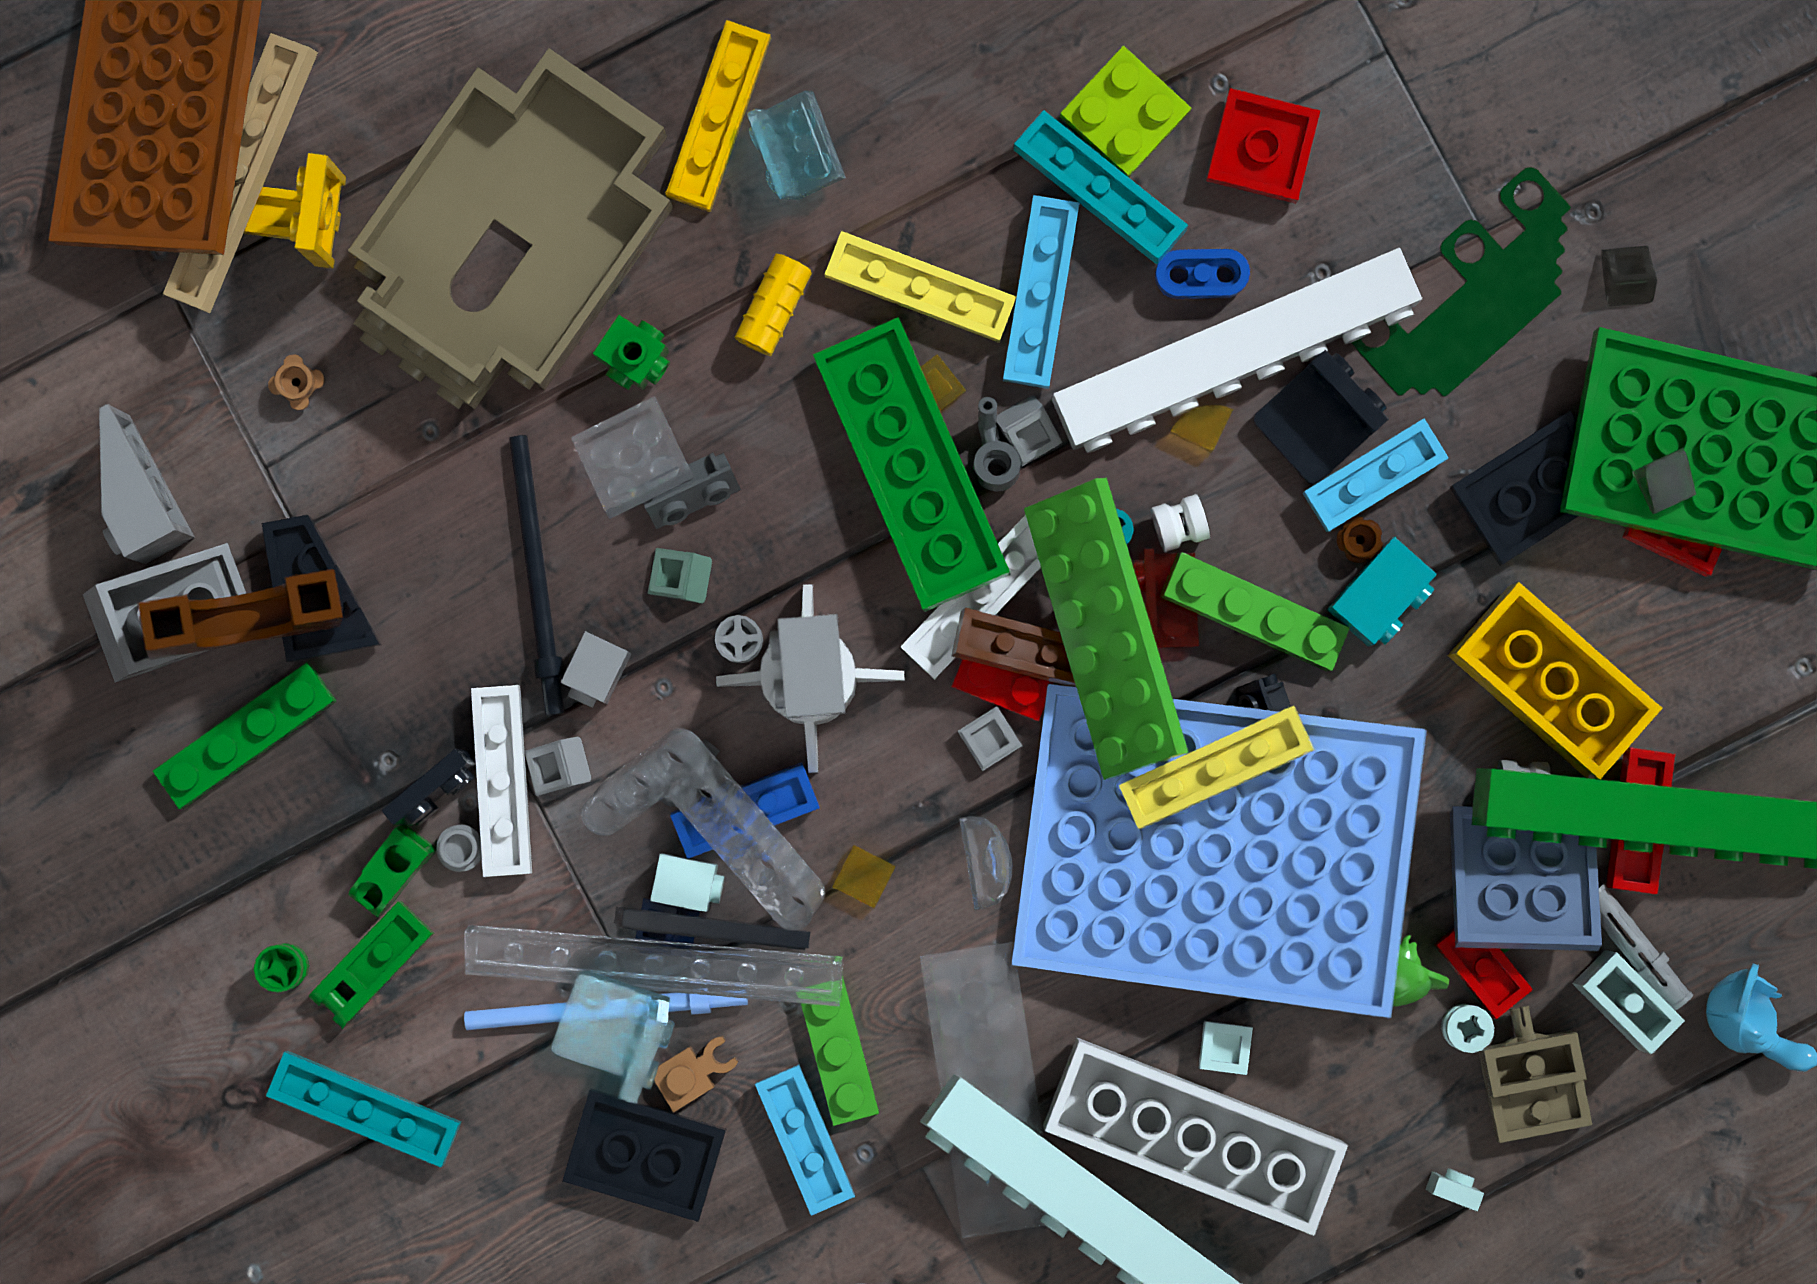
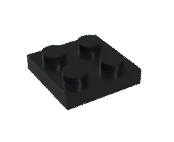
M454 749L381 810L392 825L409 824V826L416 824V826H419L439 809L434 803L444 794H452L453 796L458 794L475 779L471 771L476 768V760L468 750Z

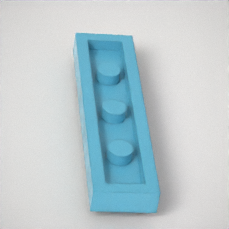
M1033 195L1003 375L1004 382L1049 389L1080 204L1078 202Z

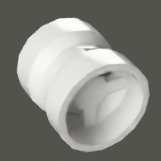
M1197 494L1183 498L1180 504L1175 506L1162 504L1151 508L1154 526L1164 552L1179 548L1181 542L1192 540L1197 543L1210 539L1207 519Z

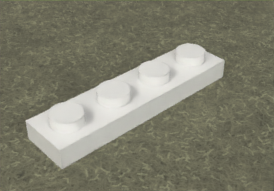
M1026 515L998 543L1011 575L940 605L901 646V649L934 680L956 658L951 655L961 610L966 607L996 615L1041 568Z
M520 686L471 688L483 877L531 874L532 861Z

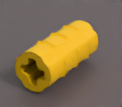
M776 253L767 272L764 273V278L757 292L753 294L754 298L747 313L743 315L744 319L735 335L736 340L759 353L771 356L780 337H783V331L790 317L793 316V311L800 296L804 295L803 290L812 274L811 270L796 260Z

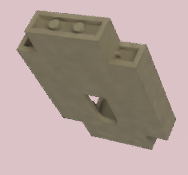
M550 48L545 52L517 93L478 67L348 249V252L358 260L354 266L357 271L376 284L381 277L384 278L377 291L367 286L357 300L364 308L353 323L364 332L359 340L381 356H383L387 349L402 359L398 365L401 370L420 383L425 376L440 385L436 394L458 409L464 402L473 409H476L507 364L511 366L507 375L530 390L535 383L546 390L673 210L671 201L639 179V176L667 138L664 127ZM496 220L532 246L488 307L477 312L462 310L452 299V282Z

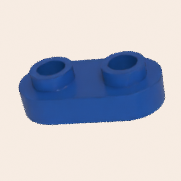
M1232 249L1173 250L1166 254L1157 265L1155 271V280L1160 291L1174 299L1230 298L1236 296L1244 289L1250 277V267L1246 258L1238 251ZM1222 267L1229 268L1233 273V280L1228 283L1221 282L1217 278V270ZM1175 268L1184 270L1187 280L1181 284L1173 282L1170 278V271Z

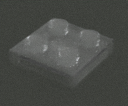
M655 396L571 437L609 519L694 478Z

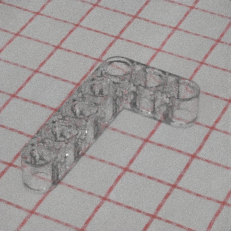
M674 729L668 732L604 780L584 804L581 814L585 826L597 835L609 836L619 831L667 795L771 917L783 928L788 930L805 928L824 901L825 888L818 876L702 741L691 731ZM669 753L675 754L682 763L671 758ZM636 778L642 779L648 787L640 784ZM700 789L707 791L713 799L706 797ZM604 802L612 806L615 811H612L608 807H606ZM731 825L738 827L743 834L736 832ZM762 861L769 863L774 870L767 868ZM792 897L799 898L804 905L797 903Z

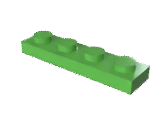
M1183 552L1177 553L1159 596L1326 672L1333 671L1350 629L1345 625Z

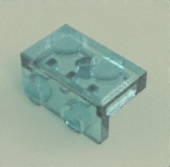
M805 90L768 109H754L747 113L751 124L749 127L751 140L762 153L767 167L765 172L767 183L779 199L800 200L846 178L813 91Z

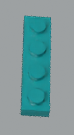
M1045 110L1041 112L1014 143L1013 150L1156 265L1160 263L1186 233L1188 224Z
M290 1051L283 1053L266 1094L269 1098L438 1167L444 1166L461 1125V1121Z

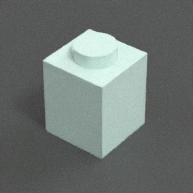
M660 854L650 901L708 912L710 903L719 904L725 876L716 875L717 864Z

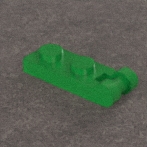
M398 901L319 983L308 997L318 1006L322 1004L335 1015L332 1020L340 1028L344 1029L435 933L402 901ZM343 981L356 992L349 1001L336 991Z

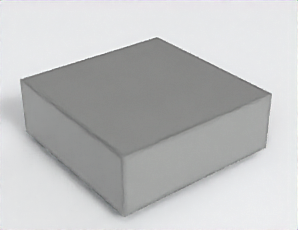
M998 706L957 731L982 771L1022 746Z

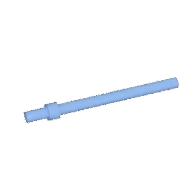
M709 985L690 986L689 991L465 1011L464 1022L466 1030L686 1010H691L692 1015L711 1013V1008L748 1005L747 986L710 989Z

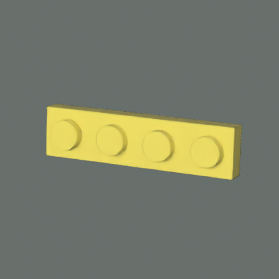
M843 231L839 235L825 272V278L999 343L1016 300V296Z
M1291 706L1122 783L1119 787L1138 829H1143L1315 751L1295 706Z

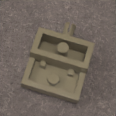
M1529 1005L1509 1009L1515 1037L1502 1044L1487 1046L1482 1051H1478L1496 1142L1498 1143L1593 1125L1584 1080H1587L1578 1033L1571 1030L1548 1035L1534 1033Z

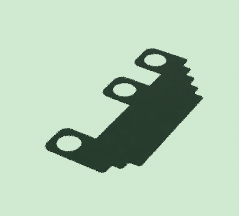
M1527 167L1523 169L1500 192L1501 201L1523 224L1526 230L1502 249L1479 222L1475 220L1465 221L1443 240L1441 251L1467 282L1409 334L1399 323L1388 326L1389 338L1380 347H1369L1361 339L1351 342L1398 395H1404L1410 388H1415L1423 395L1432 388H1436L1442 396L1449 395L1562 294L1561 289L1555 284V279L1563 273L1556 261L1565 252V248L1559 242V238L1567 231V226L1561 219L1570 210V205L1536 168ZM1534 181L1541 186L1544 199L1538 208L1524 210L1516 204L1514 191L1521 182ZM1466 233L1476 234L1484 242V254L1480 260L1474 263L1461 261L1455 253L1457 239Z

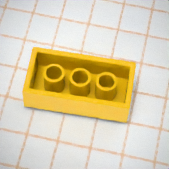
M1520 582L1508 586L1447 655L1584 777L1600 780L1663 709Z

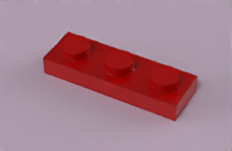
M1628 747L1623 753L1620 782L1671 787L1675 754ZM1612 839L1607 888L1658 894L1664 844L1653 843L1652 852L1623 850L1624 840Z

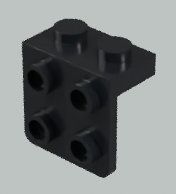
M1326 350L1320 353L1253 417L1254 425L1309 484L1319 483L1389 420L1383 413L1387 408L1380 397L1370 388L1363 391L1351 378L1355 372L1348 362L1337 353L1331 356Z

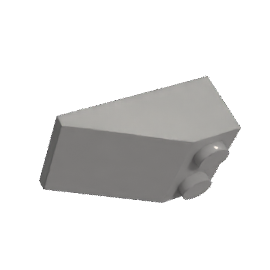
M107 404L99 408L102 517L108 528L103 530V535L116 555L122 553L127 559L147 564L195 537L130 415Z
M228 543L96 584L83 594L115 683L205 652L200 651L150 660L146 651L138 603L186 594L189 600H206L246 594Z

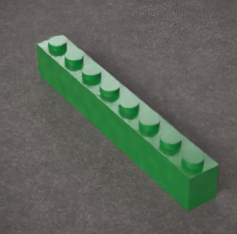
M1476 768L1471 825L1486 826V836L1515 839L1516 830L1533 831L1532 841L1561 843L1562 834L1579 836L1578 845L1607 848L1608 839L1624 840L1623 850L1652 852L1653 843L1669 845V854L1698 857V848L1714 849V859L1743 862V854L1746 852L1759 854V863L1788 866V858L1796 857L1804 858L1803 868L1817 869V802Z

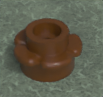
M1352 517L1344 523V529L1337 534L1339 550L1344 551L1346 558L1355 563H1363L1367 558H1375L1383 547V542L1381 541L1382 530L1371 519L1363 520L1362 517ZM1358 535L1364 537L1363 544H1358L1356 542V537Z

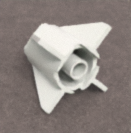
M803 585L802 617L814 616L813 585ZM839 638L845 710L855 696L857 682L905 681L904 671L855 668L852 654ZM770 645L762 657L760 671L716 677L717 687L762 685L763 694L773 709L786 717L785 708L776 709L774 680L783 679L781 660H772ZM840 714L789 718L792 722L804 724L808 773H818L817 725L830 722Z

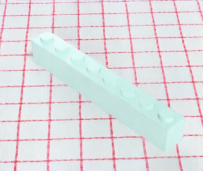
M953 1075L920 1122L930 1129L925 1136L927 1139L948 1154L953 1147L969 1157L964 1163L965 1167L986 1182L991 1175L1007 1185L1002 1194L1024 1210L1031 1203L1045 1214L1040 1222L1061 1237H1064L1068 1231L1083 1241L1078 1249L1099 1265H1102L1107 1259L1121 1270L1116 1277L1123 1283L1240 1284L961 1077Z

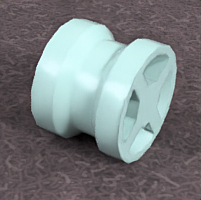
M1462 1003L1453 1006L1445 1013L1442 1019L1441 1030L1444 1039L1449 1045L1463 1052L1475 1053L1482 1051L1490 1044L1494 1035V1024L1492 1018L1485 1010L1472 1004Z

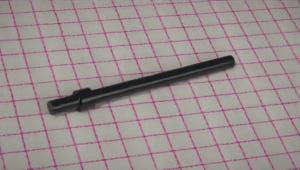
M528 435L509 437L538 655V659L533 660L536 679H541L545 715L564 713L559 676H563L564 672L562 657L556 655Z

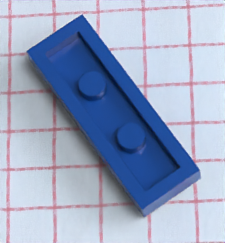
M803 762L670 812V816L686 857L689 859L814 811L820 807Z

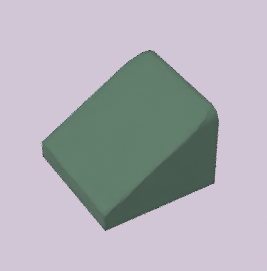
M656 548L648 594L704 603L712 559L696 553Z

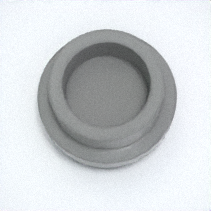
M454 825L447 828L441 833L436 844L438 859L447 869L452 871L464 872L474 868L482 859L480 834L474 828L467 825Z

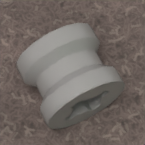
M735 615L726 618L720 623L716 630L715 643L716 648L724 658L730 662L742 664L750 662L758 656L762 649L763 636L755 621L747 616Z

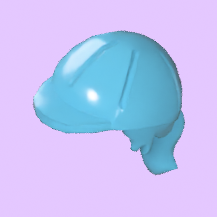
M1752 964L1749 969L1731 973L1714 986L1707 1000L1706 1017L1714 1036L1726 1047L1739 1053H1763L1767 1058L1774 1060L1789 1070L1806 1072L1817 1066V1052L1812 1046L1781 1038L1776 1033L1777 1013L1770 998H1781L1782 994L1777 993L1778 989L1758 976L1759 965Z

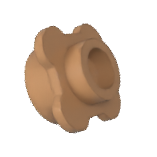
M293 354L284 359V365L278 369L275 376L270 378L268 387L272 394L282 395L288 399L293 409L304 410L309 406V397L315 389H319L324 385L325 378L320 370H311L303 364V359L300 356ZM295 378H299L301 381L298 387H294L292 384Z

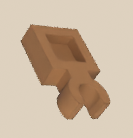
M718 1036L710 1040L704 1049V1053L699 1057L696 1056L692 1047L689 1046L649 1071L673 1112L715 1087L709 1077L710 1073H726L737 1065L739 1061L736 1057L726 1063H720L714 1058V1049L726 1041L724 1036Z

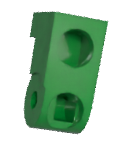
M400 825L395 827L364 867L363 873L352 886L348 895L377 918L381 917L423 865L436 853V848L409 826Z

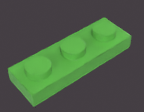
M843 975L797 987L833 1126L879 1114Z

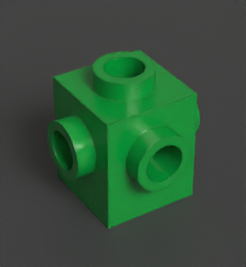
M621 315L617 316L592 353L599 362L609 368L605 375L626 390H629L633 384L642 390L645 389L649 382L656 385L670 364V361L665 358L669 350L661 342L665 335L643 320L636 326ZM633 351H642L638 359H628Z

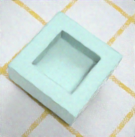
M1204 1021L1198 1068L1247 1075L1253 1028L1251 1026Z
M1450 1168L1447 1169L1445 1176L1432 1171L1426 1186V1190L1433 1195L1478 1211L1484 1195L1483 1192L1472 1187L1475 1178Z

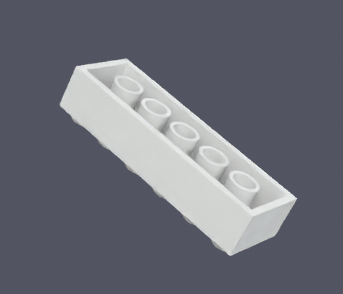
M1077 1037L1043 1124L1046 1132L1313 1236L1348 1147L1347 1144L1337 1138Z

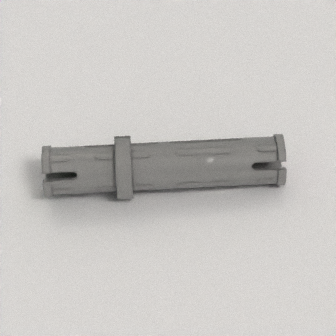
M1601 883L1598 885L1601 927L1636 969V972L1676 1011L1693 997L1691 991H1688L1667 964L1669 957L1665 952L1658 953L1634 920L1606 888L1607 886ZM1607 913H1611L1634 941L1633 944L1629 942ZM1639 952H1642L1645 955V957L1649 960L1651 965L1665 980V983L1661 982V980L1653 972L1651 967L1641 957Z

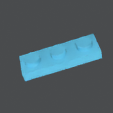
M1422 419L1303 492V495L1325 531L1329 532L1444 462L1449 457L1426 420Z
M798 1064L756 1082L755 1086L811 1216L855 1197V1193L800 1065Z

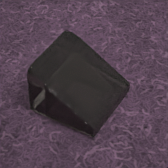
M1648 245L1604 249L1601 251L1605 295L1608 306L1651 303L1654 300L1658 280Z
M1684 448L1633 471L1634 477L1652 514L1696 495L1688 457Z

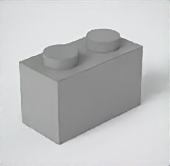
M837 614L778 619L779 630L770 631L772 660H781L783 679L774 680L776 709L785 708L786 718L788 719L846 714Z

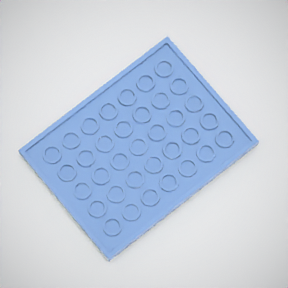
M1048 684L1012 965L1391 1018L1427 730L1299 714L1315 751L1150 826L1138 829L1119 785L1186 754L1116 778L1103 780L1077 688ZM1173 699L1189 753L1278 713L1277 711Z

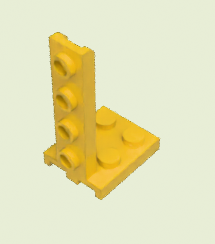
M308 153L306 166H300L298 170L296 191L262 187L243 234L291 240L295 242V248L314 266L333 269L335 259L331 256L335 232H339L341 213L338 212L341 186H345L346 176L327 155Z

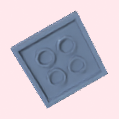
M1452 807L1450 811L1455 947L1598 951L1600 949L1602 938L1596 847L1578 845L1579 836L1562 834L1561 843L1532 841L1533 831L1516 830L1515 839L1486 836V826L1471 825L1473 807Z

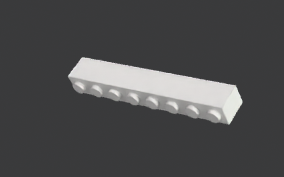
M1397 248L1053 394L1052 402L1073 451L1084 446L1086 452L1090 453L1111 444L1113 441L1110 435L1127 428L1129 434L1133 435L1156 424L1154 416L1170 410L1173 417L1198 407L1199 404L1196 399L1214 392L1217 399L1231 394L1242 388L1239 380L1257 374L1258 379L1263 380L1285 370L1282 362L1300 356L1302 362L1316 358L1324 350L1328 352L1325 344L1342 337L1345 344L1361 339L1371 333L1370 325L1385 319L1388 326L1399 323L1414 315L1412 307L1416 306L1422 300V297L1401 249Z

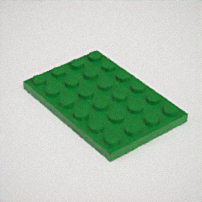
M1598 327L1593 332L1560 512L1817 570V378Z

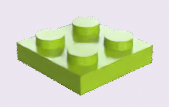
M1123 45L1060 113V118L1107 161L1127 177H1130L1191 112L1192 108Z

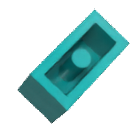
M1394 536L1383 545L1381 552L1365 565L1326 610L1343 625L1349 627V630L1366 646L1375 645L1378 640L1386 645L1403 626V623L1398 618L1410 605L1417 610L1432 594L1434 588L1429 583L1437 574Z

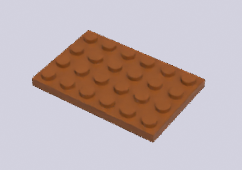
M85 0L48 241L62 246L224 255L262 0Z

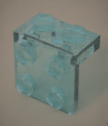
M581 971L575 979L553 1038L552 1051L557 1056L620 1075L618 1098L636 1104L642 1087L651 1089L659 1065V1062L653 1060L657 1048L666 1049L672 1035L674 1021L668 1020L670 997L590 971Z

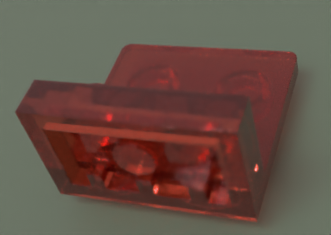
M1143 549L1138 555V560H1133L1132 565L1157 648L1199 647L1198 614L1159 597L1177 553L1154 554V549ZM1185 553L1195 558V553Z

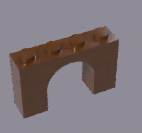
M334 569L286 577L285 583L280 586L236 596L189 600L186 594L138 603L146 651L150 660L341 627L343 618Z

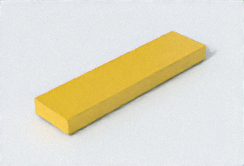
M726 20L665 194L667 198L711 212L771 40L769 34Z

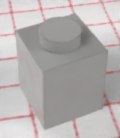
M585 631L561 680V683L571 687L567 696L592 708L596 700L608 704L631 653Z

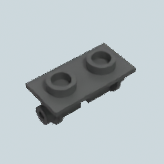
M712 452L684 466L690 481L681 484L676 471L645 484L647 488L640 491L639 494L656 529L665 525L680 523L688 514L708 505L720 504L726 501L731 494L741 490L724 453L715 456Z

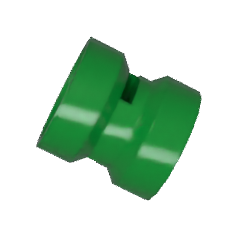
M284 943L269 946L261 951L255 960L254 973L260 986L268 991L278 993L301 985L308 976L310 966L308 957L301 948L294 944Z

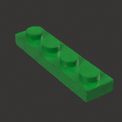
M307 662L153 770V773L178 809H184L337 701L311 663Z

